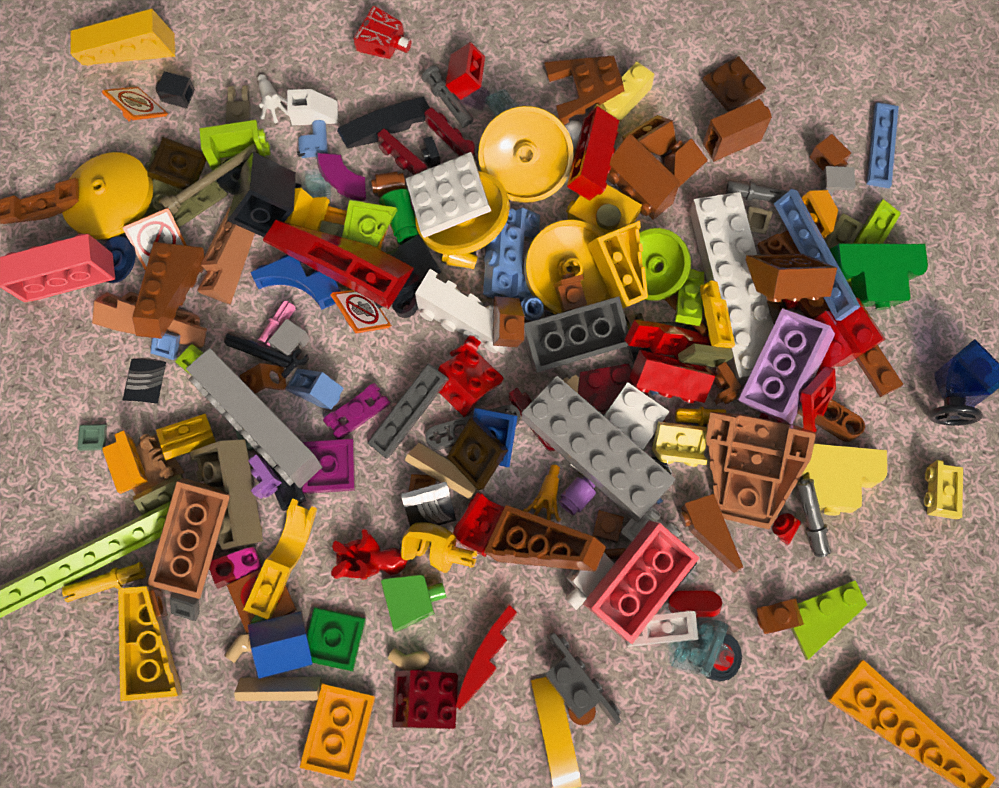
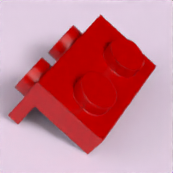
M478 492L474 499L469 502L468 508L461 520L455 525L453 534L456 536V541L465 548L475 550L477 554L486 557L487 554L484 551L505 507L488 500L482 493Z

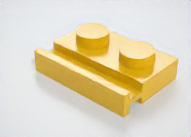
M206 413L156 429L165 460L216 442Z

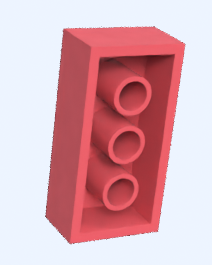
M78 234L73 238L55 240L51 244L33 246L28 250L17 253L11 252L0 257V288L23 302L39 300L115 280L113 253L89 234Z
M649 520L583 602V605L621 638L632 644L699 557L661 523Z

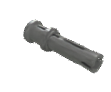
M434 65L427 68L421 78L423 82L428 83L432 88L433 95L441 98L462 128L472 124L474 118L468 113L456 95L451 93L445 86L446 80L440 74L438 66Z

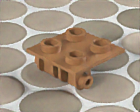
M157 433L153 436L144 434L140 437L141 442L140 445L136 446L148 483L133 488L132 490L136 495L179 473H185L175 457L165 460Z

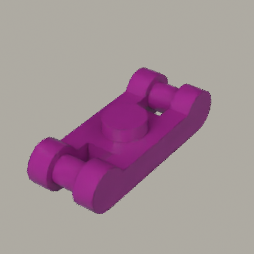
M372 383L362 393L341 408L325 416L323 422L327 427L333 429V435L337 440H341L390 405L391 402L386 396H382L379 392L380 388L376 383ZM370 398L375 402L371 407L366 403ZM343 417L348 421L345 425H341L339 422Z

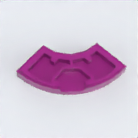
M317 153V165L324 180L337 189V192L353 200L365 201V177L349 171L343 164L341 155Z

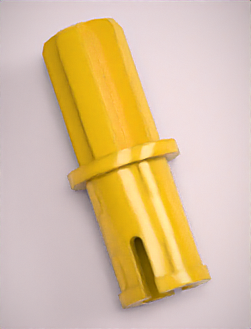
M700 406L699 409L679 408L675 411V421L698 423L699 426H703V424L709 423L710 412L726 413V410L704 409L703 406Z

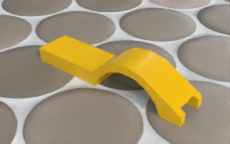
M292 499L287 510L283 533L274 551L266 558L244 607L245 611L267 620L271 619L290 573L299 561L309 539L317 512L316 507L311 506L310 510L298 506V501Z

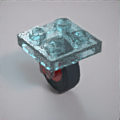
M696 617L698 640L681 641L675 650L671 666L680 671L705 676L714 681L730 680L741 667L742 651L738 641L726 633L729 625L724 622Z

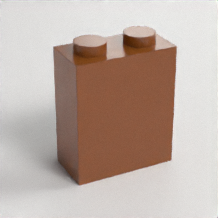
M758 99L711 119L702 144L713 162L761 142L772 118L770 109L763 104L761 99Z

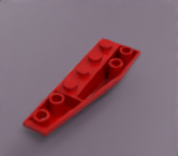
M275 220L263 238V241L388 310L414 270L408 264L372 245Z

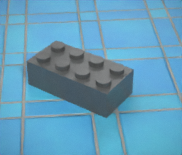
M614 297L524 323V342L533 372H541L629 346L625 342L629 330L620 297Z

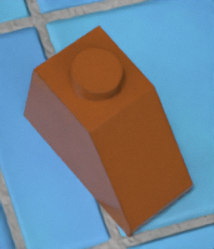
M659 115L654 116L622 136L624 141L629 134H632L649 152L659 156L666 154L670 147L676 143L673 120Z
M692 138L684 142L679 140L670 147L671 152L665 157V167L680 181V187L708 159Z
M495 296L493 307V346L518 347L524 341V313L519 298Z

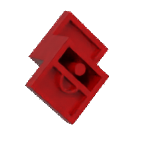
M859 298L856 299L861 307L841 321L835 320L831 311H825L813 319L829 325L835 333L816 375L825 366L832 368L845 366L886 340Z

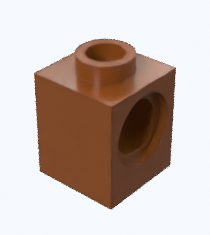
M831 134L815 146L809 158L824 171L826 166L847 167L848 162L846 161L851 152Z

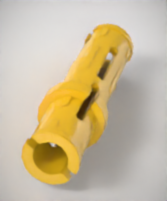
M142 562L121 569L115 567L108 573L63 586L62 595L63 597L68 595L64 599L68 603L113 587L116 589L122 588L126 583L144 579L146 571L145 568L141 569L143 567Z

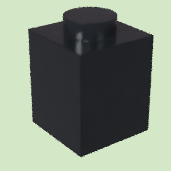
M164 71L161 79L156 83V92L161 102L188 108L195 92L189 77Z

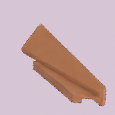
M230 207L201 263V266L209 272L197 290L203 295L227 304L232 302L255 233L227 221Z
M130 291L120 298L106 292L94 300L92 323L112 330L135 334L132 316L139 294ZM178 308L176 316L167 331L181 335L180 344H193L196 347L202 348L205 345L207 329L200 326L198 315Z

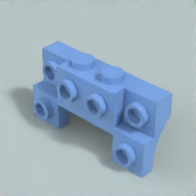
M523 207L518 210L510 208L507 222L502 231L494 240L486 245L484 257V296L493 299L495 296L519 298L521 302L526 297L532 296L527 286L525 275L522 274L524 236L534 238L539 233V214Z

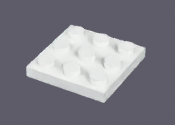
M471 152L405 178L420 232L424 238L491 211Z

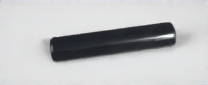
M228 332L224 338L226 346L287 368L293 360L292 355H286L277 349L232 332Z

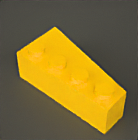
M148 9L72 30L70 54L82 65L174 57L175 34L153 9Z
M152 586L118 588L120 701L175 697L182 694L162 618L156 616L150 591L153 590Z

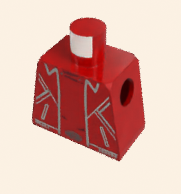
M376 6L371 8L354 37L356 51L386 59H391L396 49L408 53L412 43L411 40L404 38L402 22Z

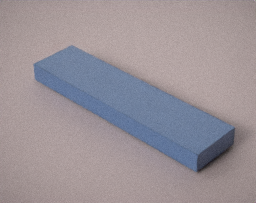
M878 102L874 105L866 185L889 189L892 186L899 106Z

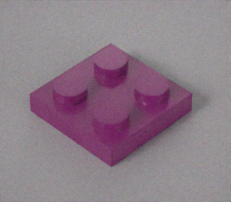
M353 439L302 442L315 455L322 466L302 486L304 494L355 491Z

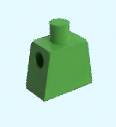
M424 575L381 580L395 632L435 614L432 602L447 598L443 582L427 587Z

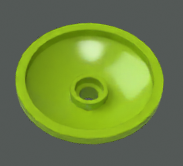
M663 228L647 229L639 233L640 244L643 245V252L641 254L643 267H645L648 298L644 300L658 301L672 296L684 285L690 272L691 257L685 242L674 232ZM659 264H663L661 271H657Z

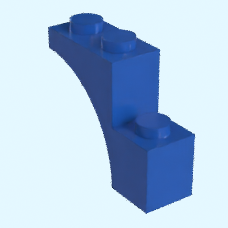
M284 255L278 261L269 265H261L255 271L250 272L258 289L273 285L292 286L309 294L318 303L321 310L336 304L331 297V293L341 292L335 280L317 270L306 277L299 260L289 255Z

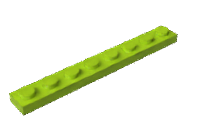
M171 501L1 585L0 618L160 538Z

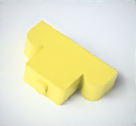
M814 444L812 458L801 477L814 480L820 510H824L825 515H840V512L852 513L862 506V487L872 488L886 478L887 450Z

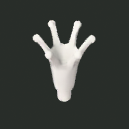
M259 75L257 80L262 97V102L259 106L263 107L260 118L264 119L266 109H269L273 116V122L277 123L276 107H279L286 115H289L287 109L281 103V101L287 103V99L281 97L275 91L265 75Z

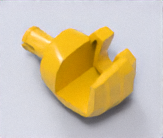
M418 522L413 524L403 536L401 555L404 560L424 555L431 541L430 565L443 573H447L453 563L469 566L470 568H473L477 559L473 558V556L477 557V551L456 547V536L440 525Z

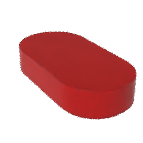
M709 590L676 591L669 597L668 608L671 613L694 611L696 617H715L721 612L722 598L717 593Z

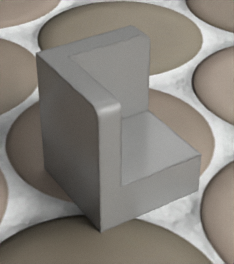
M826 166L820 176L821 190H828L831 196L835 190L853 191L855 188L854 167Z
M286 319L268 342L272 348L290 355L298 344L304 347L310 339L306 331Z

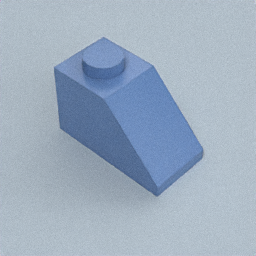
M298 368L285 390L326 409H332L338 403L340 394L344 389L323 372Z

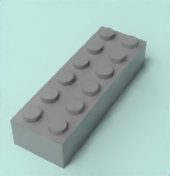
M210 348L186 368L192 375L188 380L290 486L295 483L301 488L322 468L315 455Z
M558 376L522 412V421L637 523L676 480Z

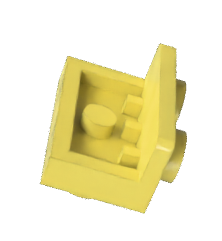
M658 421L652 451L664 463L672 464L676 461L693 467L698 466V464L706 465L708 459L705 457L704 452L707 444L706 434L708 428Z
M936 460L927 467L925 472V480L928 482V491L924 498L927 515L960 519L962 518L963 467L943 465L942 460Z

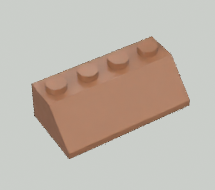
M185 478L177 481L147 585L198 599L201 598L230 499L229 494L210 485Z

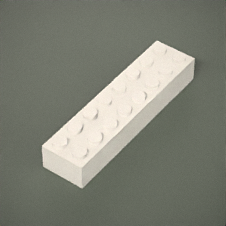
M741 192L694 199L689 212L707 282L711 280L718 282L721 299L726 300L735 341L734 347L730 348L733 351L734 357L727 361V364L740 385H745L774 325L766 297L756 292L745 260L746 255H757Z

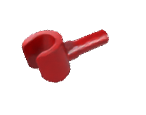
M470 335L460 347L452 350L450 355L454 357L466 350L474 354L478 350L481 341Z

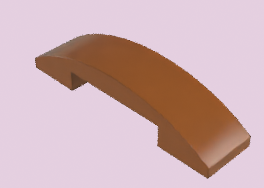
M72 178L55 183V190L19 199L15 195L0 199V224L43 220L69 210L79 201V180Z

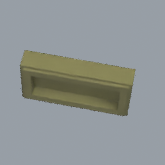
M693 344L680 352L678 357L681 363L717 367L731 360L734 355L732 349Z

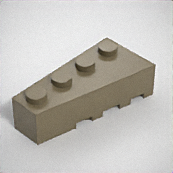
M245 439L218 441L189 452L192 461H197L199 470L196 474L199 482L204 481V484L230 495L218 537L222 550L262 542V526L260 525L258 503L255 495L251 492L254 488L253 476L250 471L249 453Z

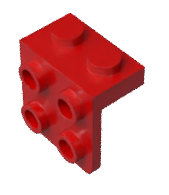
M468 350L461 352L441 364L438 368V371L449 378L439 393L463 417L468 416L482 396L502 384L504 380L503 376L477 351L474 354Z

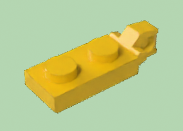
M711 280L700 286L711 346L730 349L734 347L735 341L726 300L721 299L718 282Z

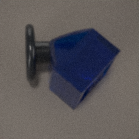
M976 339L935 372L936 385L944 399V406L932 409L928 413V418L934 423L948 426L969 425L982 419V411L975 408V406L999 388V362Z

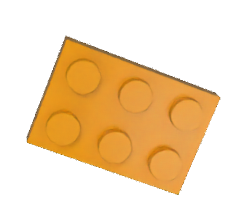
M322 684L299 768L354 781L376 697Z

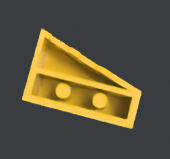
M640 220L596 238L588 244L610 297H620L622 308L648 298L645 267H643L641 254L643 252V245L640 244L639 229L641 228Z

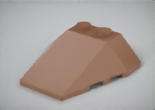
M710 412L706 442L709 448L714 495L724 519L770 529L812 458L816 433L793 424L744 414Z

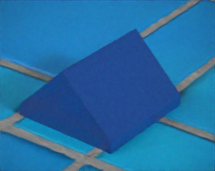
M475 408L473 417H476L508 449L499 466L510 467L518 416L512 413Z
M301 611L248 625L251 651L259 679L313 665Z

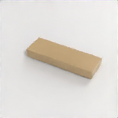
M418 443L407 454L406 462L439 482H446L449 488L464 497L471 499L478 491L451 461L424 445Z
M321 677L240 678L234 692L235 701L318 700L321 689Z

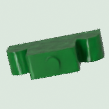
M837 244L829 249L845 279H851L852 292L855 297L860 299L864 307H875V310L890 309L891 306L909 301L911 299L909 280L923 275L928 269L926 244Z

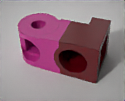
M250 547L212 560L209 570L215 586L219 589L228 585V583L241 579L243 576L262 569V565L256 549Z

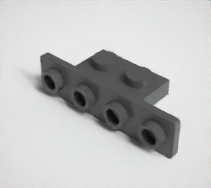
M552 632L547 638L562 656L563 660L544 674L577 719H580L598 704L614 726L618 725L622 721L619 717L621 714L619 708L612 700L607 702L601 694L604 690L595 678L590 679L584 672L587 668L578 656L573 657L568 651L570 645L561 634L557 636L555 632Z

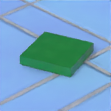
M314 607L307 633L312 663L354 672L366 618Z

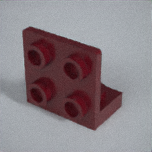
M417 670L395 671L392 728L455 729L458 674Z

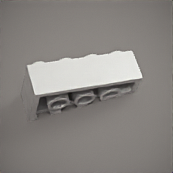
M429 269L415 293L420 315L428 321L434 319L440 322L441 326L448 331L454 332V330L463 333L465 339L470 335L474 336L481 343L485 344L484 347L492 353L499 351L504 354L507 347L493 346V306L483 307V303L478 297L471 293L466 296L463 295L456 288V284L449 280L446 284L435 278L438 273Z

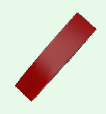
M634 320L625 338V342L629 346L650 348L655 354L674 355L676 359H679L678 354L693 344L711 346L708 335L702 336L698 332L642 320Z
M510 605L491 627L472 660L456 703V707L460 711L497 670L490 660L506 644L507 639L500 633L517 615V611Z

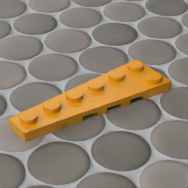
M864 660L858 662L828 699L831 704L958 788H989L996 779Z

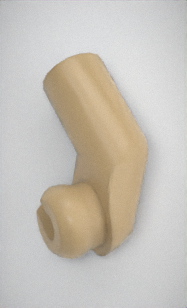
M249 634L239 635L224 656L235 663L242 652L251 651Z
M394 648L390 652L388 660L404 671L419 670L429 663L430 656L426 651H416L405 655Z

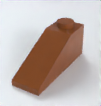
M711 494L685 503L681 508L682 512H680L683 526H688L690 532L733 573L744 568L715 495Z

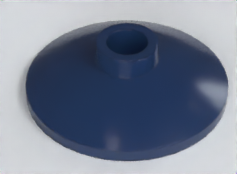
M124 237L111 238L103 245L113 253L115 280L107 281V283H118L125 279L135 264V247Z

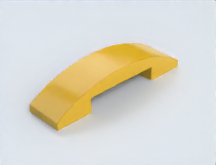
M546 677L530 680L553 788L580 787L579 770L564 701Z

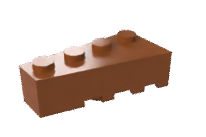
M160 242L153 243L132 316L136 336L162 339L175 318L178 307L183 305L186 300V294L190 288L194 287L197 282V276L204 270L201 266L204 259V248Z
M506 505L484 553L494 560L503 563L595 572L606 546L594 536Z

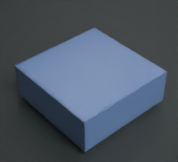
M166 331L162 339L152 338L150 353L171 360L176 359L181 335Z

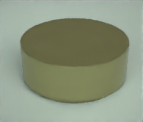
M611 204L601 206L596 215L597 224L606 230L616 228L621 218L620 210Z

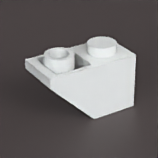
M312 89L288 90L287 111L292 125H311L315 120H323L326 124L338 123V102Z

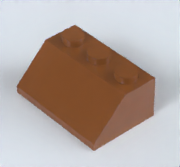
M629 134L611 157V169L607 174V179L611 184H617L622 189L624 195L642 205L640 212L654 220L674 203L680 181L632 134Z
M805 254L746 255L745 260L756 292L765 295L769 301L781 302L782 299L800 301L801 298L819 300L820 297H831L837 267Z

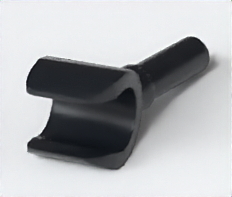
M296 349L293 352V360L281 373V376L286 378L298 365L307 364L309 361L308 354L303 359L298 360L297 357L302 351Z

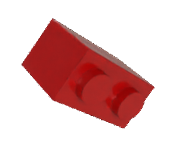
M471 42L451 54L445 86L460 100L481 88L485 56Z

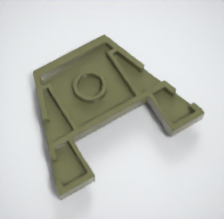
M155 145L150 151L152 155L149 162L145 164L148 171L158 149ZM152 178L153 196L149 208L142 218L163 210L159 203L160 199L166 195L175 196L183 190ZM214 181L199 191L195 197L192 196L181 203V207L178 208L179 211L173 215L178 228L226 197L229 193L222 190L218 183Z

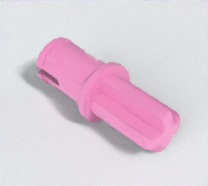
M283 301L273 318L268 319L269 324L258 340L271 347L268 342L269 339L286 319H290L296 307L288 301Z

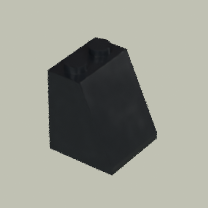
M253 152L241 169L227 221L265 237L275 220L285 222L294 211L296 172Z

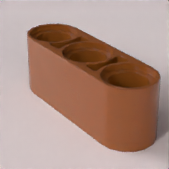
M833 399L830 400L826 410L832 415V419L819 415L815 419L817 426L844 442L855 440L865 429V422L859 415ZM802 405L798 411V414L803 416ZM845 424L851 425L854 433L849 432Z

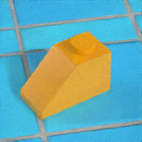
M828 190L809 191L801 198L824 239L834 231L838 209Z

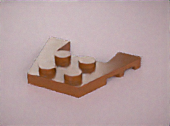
M614 55L544 63L549 82L568 76H573L579 98L556 105L559 119L564 125L569 123V118L574 115L585 114V109L596 103L601 105L625 91Z

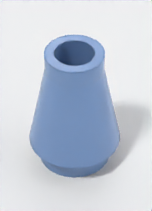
M529 296L521 303L525 319L534 321L542 316L544 306L539 298Z

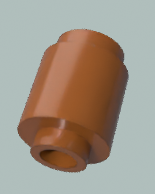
M397 171L375 174L376 179H371L373 194L378 193L379 198L388 192L406 189L404 173H397Z

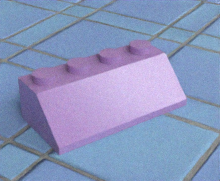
M782 308L738 400L771 418L792 424L802 405L800 402L801 391L813 381L835 336L832 328L827 324Z

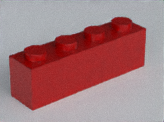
M596 106L583 119L567 183L568 188L589 201L597 195H601L607 187V174L611 169L610 161L615 152L614 143L619 134L617 130L620 120L599 106Z

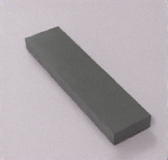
M428 363L367 444L388 459L449 378Z

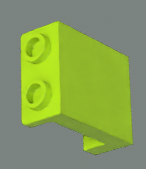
M257 120L199 128L201 149L212 171L219 167L221 158L233 157L251 144L256 145L259 155L265 158L271 155L265 131L259 128Z

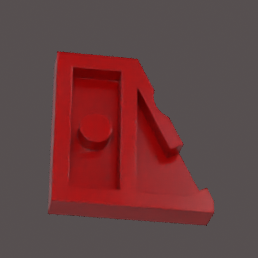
M825 366L814 377L813 381L801 391L800 402L802 403L804 429L816 433L815 419L817 415L824 416L828 404L836 391L835 368Z

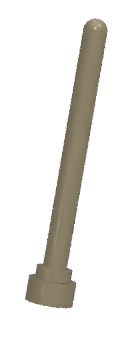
M251 144L177 195H166L159 200V203L163 209L168 207L173 216L179 211L178 208L181 207V203L247 160L253 152L257 153L256 145Z

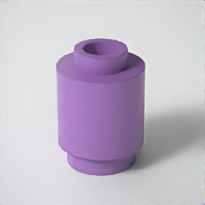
M576 477L561 494V499L558 503L569 514L575 515L576 512H581L596 495L595 485L586 477L582 479Z

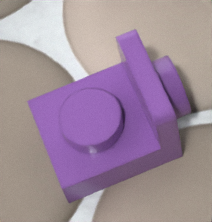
M256 454L248 461L253 467L250 470L260 483L251 492L259 498H266L274 494L277 486L282 482L266 460Z

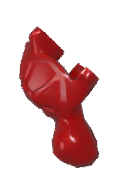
M366 529L361 531L362 539H356L347 544L336 540L333 542L332 548L336 553V566L332 568L331 576L335 579L348 577L366 580L368 577L378 574L380 570L389 575L400 573L408 560L402 558V551L395 547L381 551L378 543Z

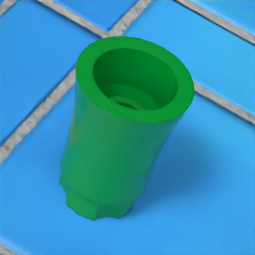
M398 189L383 195L378 201L379 205L397 208L390 226L393 235L397 238L398 244L402 245L419 235L409 190Z

